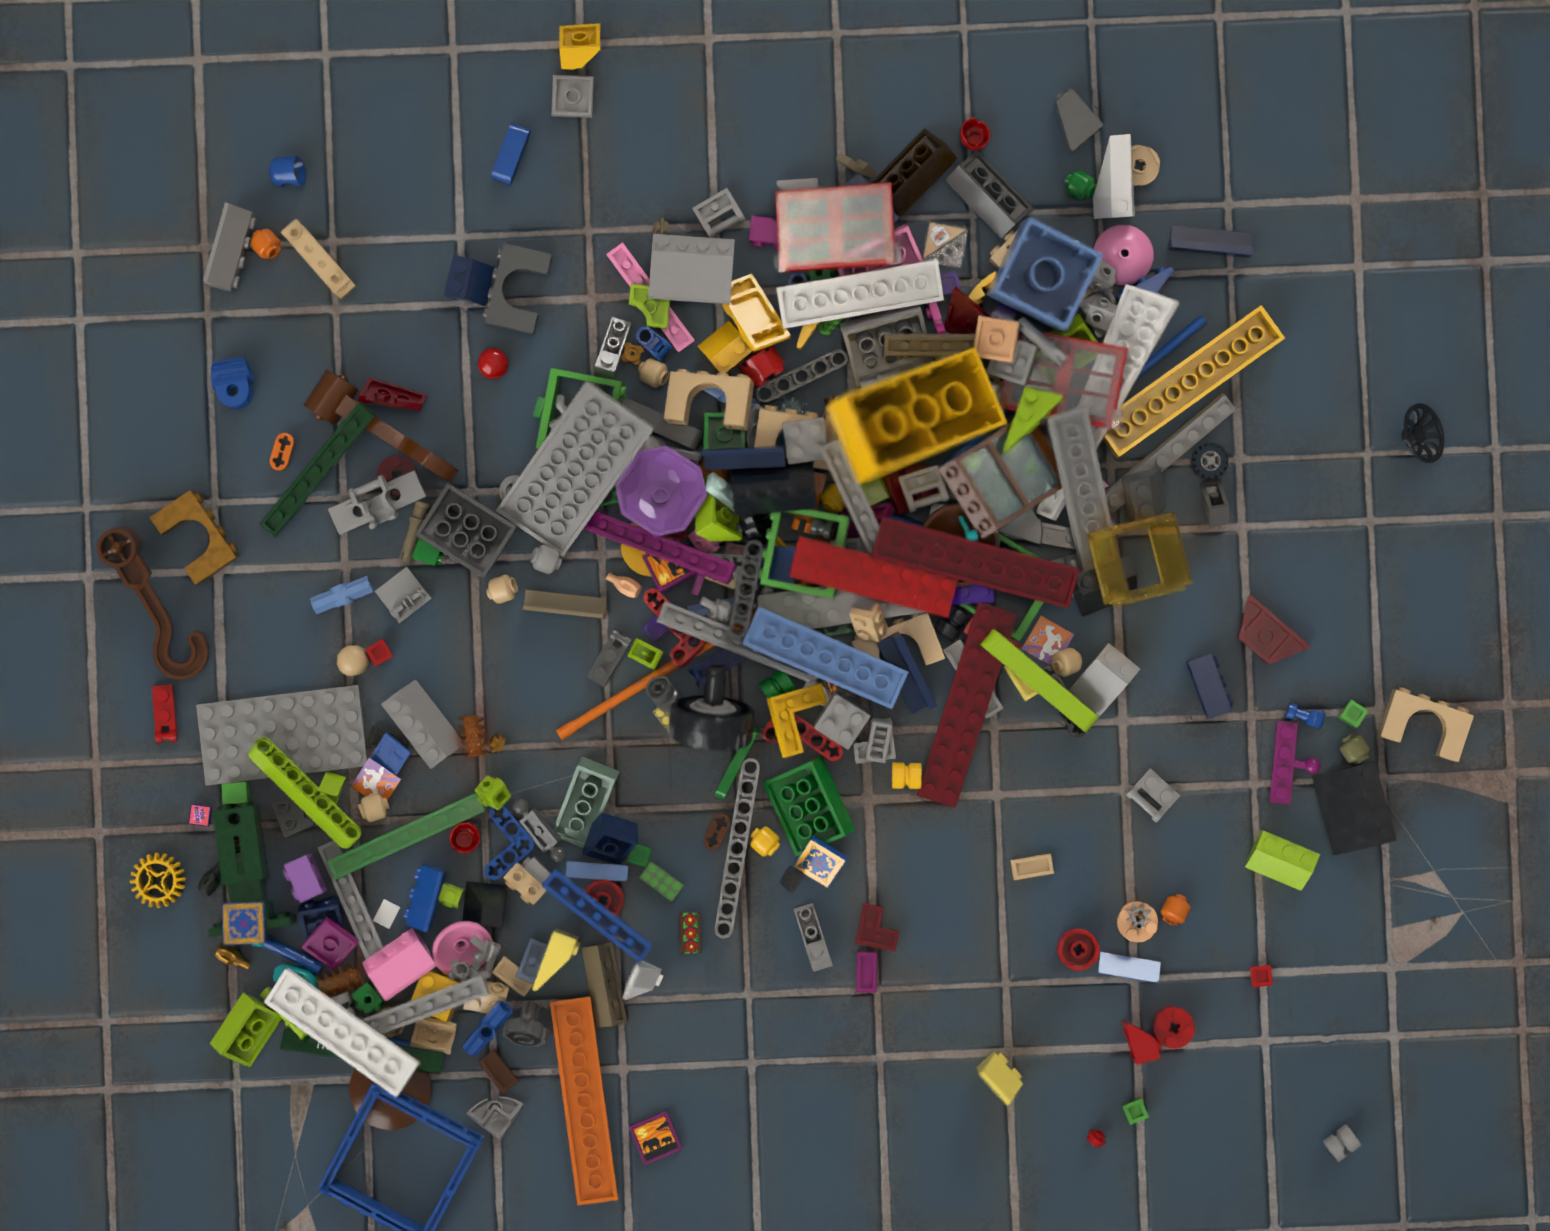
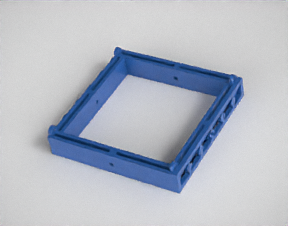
M373 1082L318 1189H320L319 1191L328 1197H335L341 1204L357 1209L361 1215L370 1216L378 1224L388 1226L394 1229V1231H435L485 1137L403 1092L395 1097ZM377 1098L468 1146L426 1227L335 1179Z

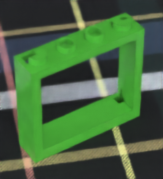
M551 368L536 448L539 449L552 430L549 423L555 419L556 398L560 393L562 377L614 386L612 398L621 404L627 395L626 382Z
M809 509L785 511L787 513L839 522L835 546L845 548L851 520L849 517ZM782 512L771 513L770 520H773L772 528H768L766 540H769L768 548L763 550L762 560H765L764 568L759 570L758 580H761L760 584L762 586L835 600L837 589L827 587L826 590L769 579Z
M998 533L999 544L1002 541L1020 553L1042 558L1002 533ZM1033 601L1017 629L1013 628L1011 634L1013 638L1018 641L1021 640L1044 602ZM960 604V606L975 614L976 605Z

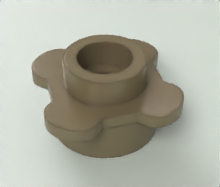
M664 218L654 222L653 234H668L669 223L664 221Z

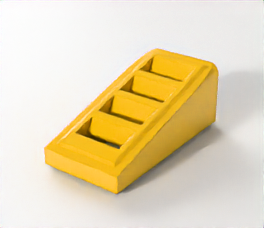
M820 322L802 326L796 346L797 350L801 351Z

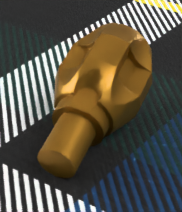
M220 943L214 953L219 961L228 965H239L248 969L251 963L242 958L243 956L240 955L239 951L231 945Z

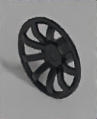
M1417 403L1409 407L1405 414L1402 440L1412 453L1424 463H1433L1441 457L1445 439L1437 414L1428 405ZM1418 408L1423 410V415L1421 419L1420 414L1417 410ZM1412 412L1415 415V421L1409 419ZM1429 413L1433 419L1424 425ZM1436 424L1439 433L1426 432ZM1438 438L1439 446L1427 439ZM1429 447L1433 448L1436 451L1434 457H1432V451ZM1423 449L1427 453V458L1421 456Z

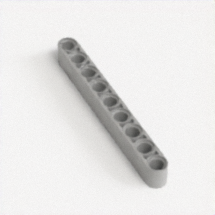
M754 758L746 759L741 766L715 922V933L720 938H728L732 934L760 770L759 762ZM749 761L754 762L757 766L756 771L753 773H748L745 770V764ZM744 782H751L753 791L744 793L741 789ZM741 802L749 804L750 810L747 813H741L738 810V805ZM738 822H743L746 825L747 829L744 833L736 832L735 825ZM733 843H741L743 851L738 854L734 853L731 849ZM735 862L740 866L738 873L733 874L729 872L728 866L730 863ZM727 883H734L736 885V891L733 894L725 891ZM730 903L733 906V911L730 914L723 913L721 910L723 904ZM726 923L729 925L730 930L727 934L719 932L718 926L720 924Z

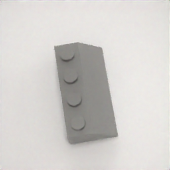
M225 202L203 282L209 286L232 293L235 288H238L240 283L239 271L244 268L246 261L244 253L251 244L250 232L255 229L257 218H255L253 212Z
M414 680L381 704L430 769H434L465 745V742L417 680Z

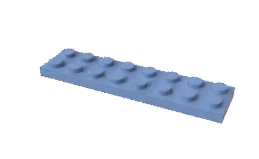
M759 606L742 642L747 647L890 709L893 708L908 674V671Z

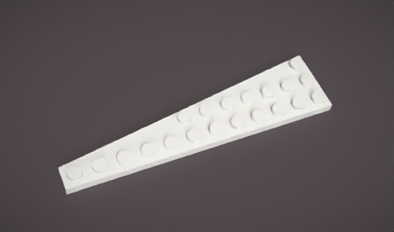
M1128 284L1125 285L1103 341L1104 344L1129 348L1117 412L1179 304L1175 300ZM1099 353L1092 371L1113 374L1116 356ZM1090 375L1084 390L1109 395L1112 379ZM1082 394L1078 406H1087L1088 414L1105 417L1108 399ZM1091 426L1095 448L1097 449L1108 428ZM1048 483L1044 493L1051 489ZM1060 489L1040 502L1036 513L1056 521L1066 504L1063 490Z

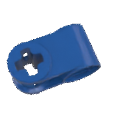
M641 327L636 333L637 342L660 362H663L662 358L670 349H674L666 339L659 336L649 327ZM642 331H648L651 334L649 341L644 342L639 338Z

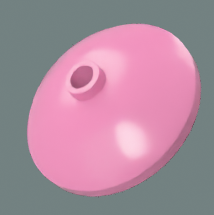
M1117 225L1107 229L1099 236L1093 250L1103 254L1102 262H1106L1116 269L1114 285L1125 286L1126 284L1132 285L1137 283V280L1147 275L1153 264L1154 252L1149 238L1140 229L1130 225ZM1122 250H1126L1128 252L1127 257H1123L1121 255Z
M462 921L451 924L443 929L436 937L432 948L433 959L437 967L448 975L451 971L450 962L452 960L467 962L469 966L472 965L474 961L473 954L479 948L472 944L470 939L475 935L483 942L486 938L493 941L486 928L475 922ZM482 961L480 967H485L486 961Z

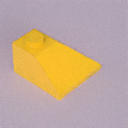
M600 24L559 26L561 69L574 70L582 68L600 51Z

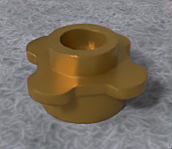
M630 342L624 345V354L621 356L622 361L633 362L634 365L640 364V356L644 352L641 345H632Z
M497 733L496 736L493 735L488 745L492 753H500L505 745L506 738L502 737L500 733Z

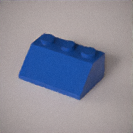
M422 864L421 868L417 867L414 877L417 880L416 887H412L409 899L412 900L411 906L406 908L404 919H407L406 925L424 932L432 929L439 903L438 898L447 870Z

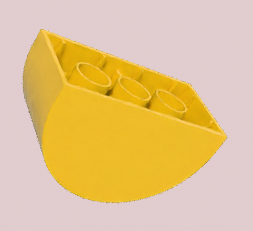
M976 348L844 395L826 407L858 485L883 478L926 461L1007 424Z

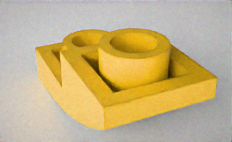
M996 271L984 278L968 296L977 305L983 303L982 299L985 297V293L982 289L989 290Z

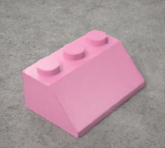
M413 928L362 962L367 975L385 1001L437 966L425 941Z

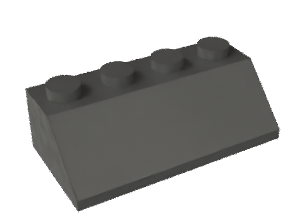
M978 150L958 165L946 179L951 188L973 208L979 217L1001 239L1034 209Z

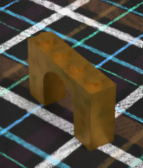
M189 490L149 518L162 535H166L180 524L190 520L199 521L206 527L210 538L208 549L201 557L184 567L194 584L200 585L237 560L239 557L236 553L239 551L232 542L229 543L225 538L227 533L223 527L216 525L214 522L216 517L209 508L205 509L202 504L204 499L199 492L195 493Z

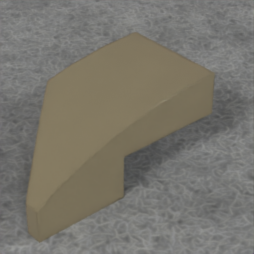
M839 153L836 157L839 163L861 175L875 177L877 174L867 162L859 158L855 162L842 153Z

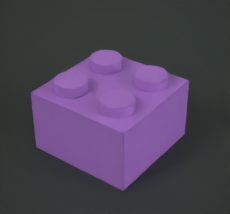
M312 853L284 865V876L287 881H291L293 885L291 889L295 900L299 899L300 903L328 891Z

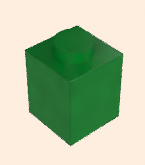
M418 539L412 558L437 567L438 563H442L445 554L424 540Z

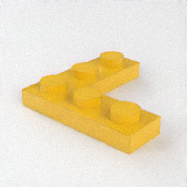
M822 683L767 698L783 758L804 752L793 713L827 703Z

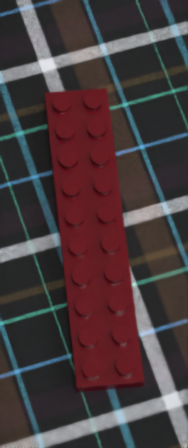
M884 516L881 518L871 553L872 557L1068 609L1080 571L1076 567L968 540L967 538Z
M978 603L921 779V789H918L917 796L956 808L1002 665L997 658L980 644L993 629L1009 641L1018 613L986 603Z

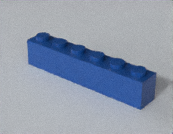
M555 869L543 884V888L638 962H641L653 947V943L558 869Z

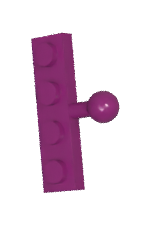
M1277 721L1270 803L1290 804L1294 768L1305 769L1310 774H1315L1320 770L1321 764L1316 758H1308L1306 761L1295 760L1298 723Z

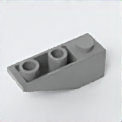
M615 317L611 318L595 364L593 376L611 380L615 379L631 322Z
M813 903L795 908V916L813 972L833 966Z

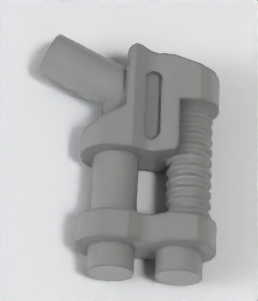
M702 597L700 604L711 609L707 612L706 617L713 621H720L721 624L729 627L732 605L718 598L716 602Z
M474 935L470 942L479 949L473 954L474 961L469 966L468 976L474 978L483 974L487 981L492 975V968L501 950V946L487 938L483 942ZM482 961H486L485 967H480Z

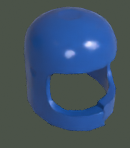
M298 156L278 157L271 161L269 176L275 185L284 186L289 183L295 186H303L306 183L305 167ZM294 168L299 171V181L295 176Z

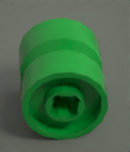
M779 670L772 674L771 679L767 677L758 683L768 698L796 690L787 674Z

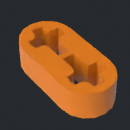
M281 433L275 440L270 456V466L277 471L285 470L290 463L295 446V440L292 435ZM288 437L290 445H286L284 451H282L283 444L280 443V440ZM283 453L282 460L285 461L284 465L281 464L277 467V463L274 460L279 459L280 454Z

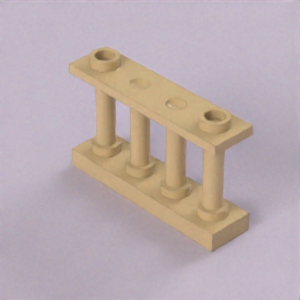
M297 219L281 231L285 238L340 299H343L356 287Z

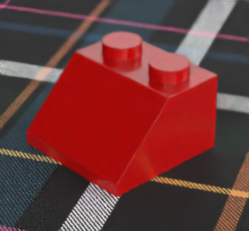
M1126 1020L1121 1021L1132 1060L1136 1065L1160 1059L1159 1053L1162 1052V1047L1159 1040Z

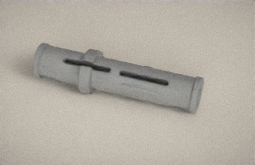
M1025 317L1018 321L1020 322L1019 330L1043 350L1045 356L1052 358L1060 367L1068 361L1069 356L1063 353L1054 341L1051 342Z

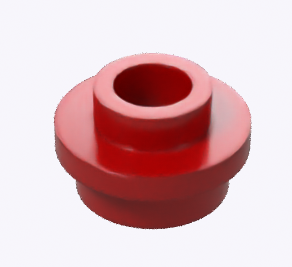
M1089 1130L1087 1140L1093 1146L1100 1148L1101 1145L1104 1146L1106 1144L1105 1135L1100 1130Z

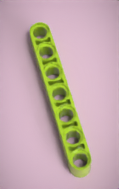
M993 629L980 644L1084 732L1087 733L1099 718V716L996 630Z
M258 738L249 750L250 759L341 848H351L361 836L360 828L268 738Z

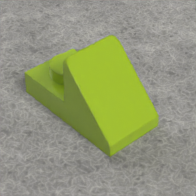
M326 771L319 786V789L336 805H338L346 777Z

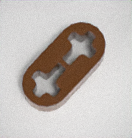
M718 813L712 819L703 840L707 849L716 850L722 844L730 826L728 815ZM724 817L727 825L722 826L720 831L716 830L718 823L715 822L716 819ZM714 832L718 833L716 837L718 844L709 846L707 838H711Z

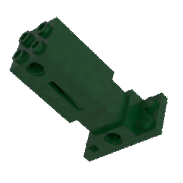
M253 801L237 804L238 808H233V804L217 807L218 811H213L212 816L222 885H228L230 903L264 902L265 929L289 926L296 923V914L290 915L289 911L275 914L273 901L268 902L265 878L270 876L259 804L253 805ZM236 813L240 816L239 823L234 819ZM223 921L214 923L213 927L208 929L209 937L223 935Z

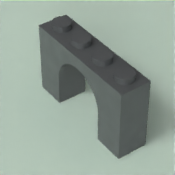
M504 243L503 248L500 247L498 250L497 259L500 262L498 268L495 267L492 279H495L494 287L489 289L488 299L491 300L489 307H485L483 319H486L485 323L487 325L535 335L539 318L538 313L510 306L504 297V286L509 277L517 272L526 271L549 276L553 256L549 253Z

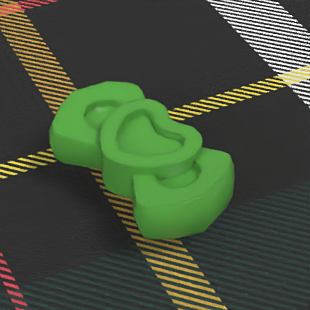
M844 318L819 323L818 329L820 333L830 335Z

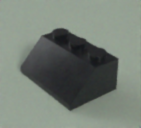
M1130 556L1078 575L1073 595L1082 617L1138 596L1137 574Z

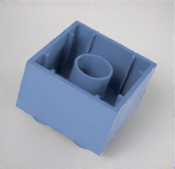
M1028 218L1021 222L986 295L1058 332L1066 330L1103 254L1032 218Z

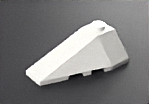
M1131 134L1111 135L1109 137L1093 196L1094 219L1135 216Z
M644 961L638 962L622 999L628 1000L651 991L655 985L659 987L664 976L660 974L662 969Z

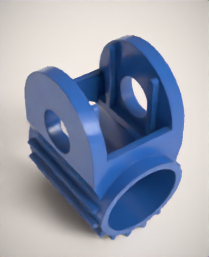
M245 356L212 362V388L216 390L220 402L234 409L247 406L253 398L252 383H254V378ZM234 387H238L239 390L236 396L231 395V390Z

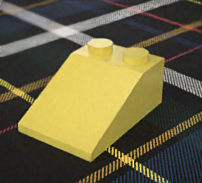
M557 928L553 931L532 990L536 991L572 955L576 956L581 944L578 942L579 936Z
M993 1051L976 1068L982 1078L1009 1105L1023 1084L1020 1080L1022 1075L1015 1068L1011 1070L1006 1065L1009 1061L1001 1052L997 1055Z

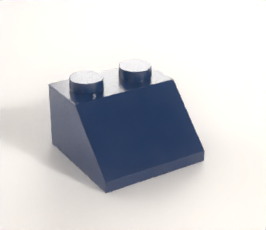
M453 255L444 295L447 298L486 307L495 267L473 259Z
M601 812L591 824L582 851L583 855L619 865L638 844L637 823Z

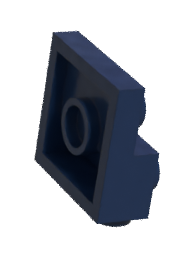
M327 896L320 902L314 903V900H306L302 902V905H299L298 915L304 940L309 937L326 917L345 929L339 898L334 899L333 896Z

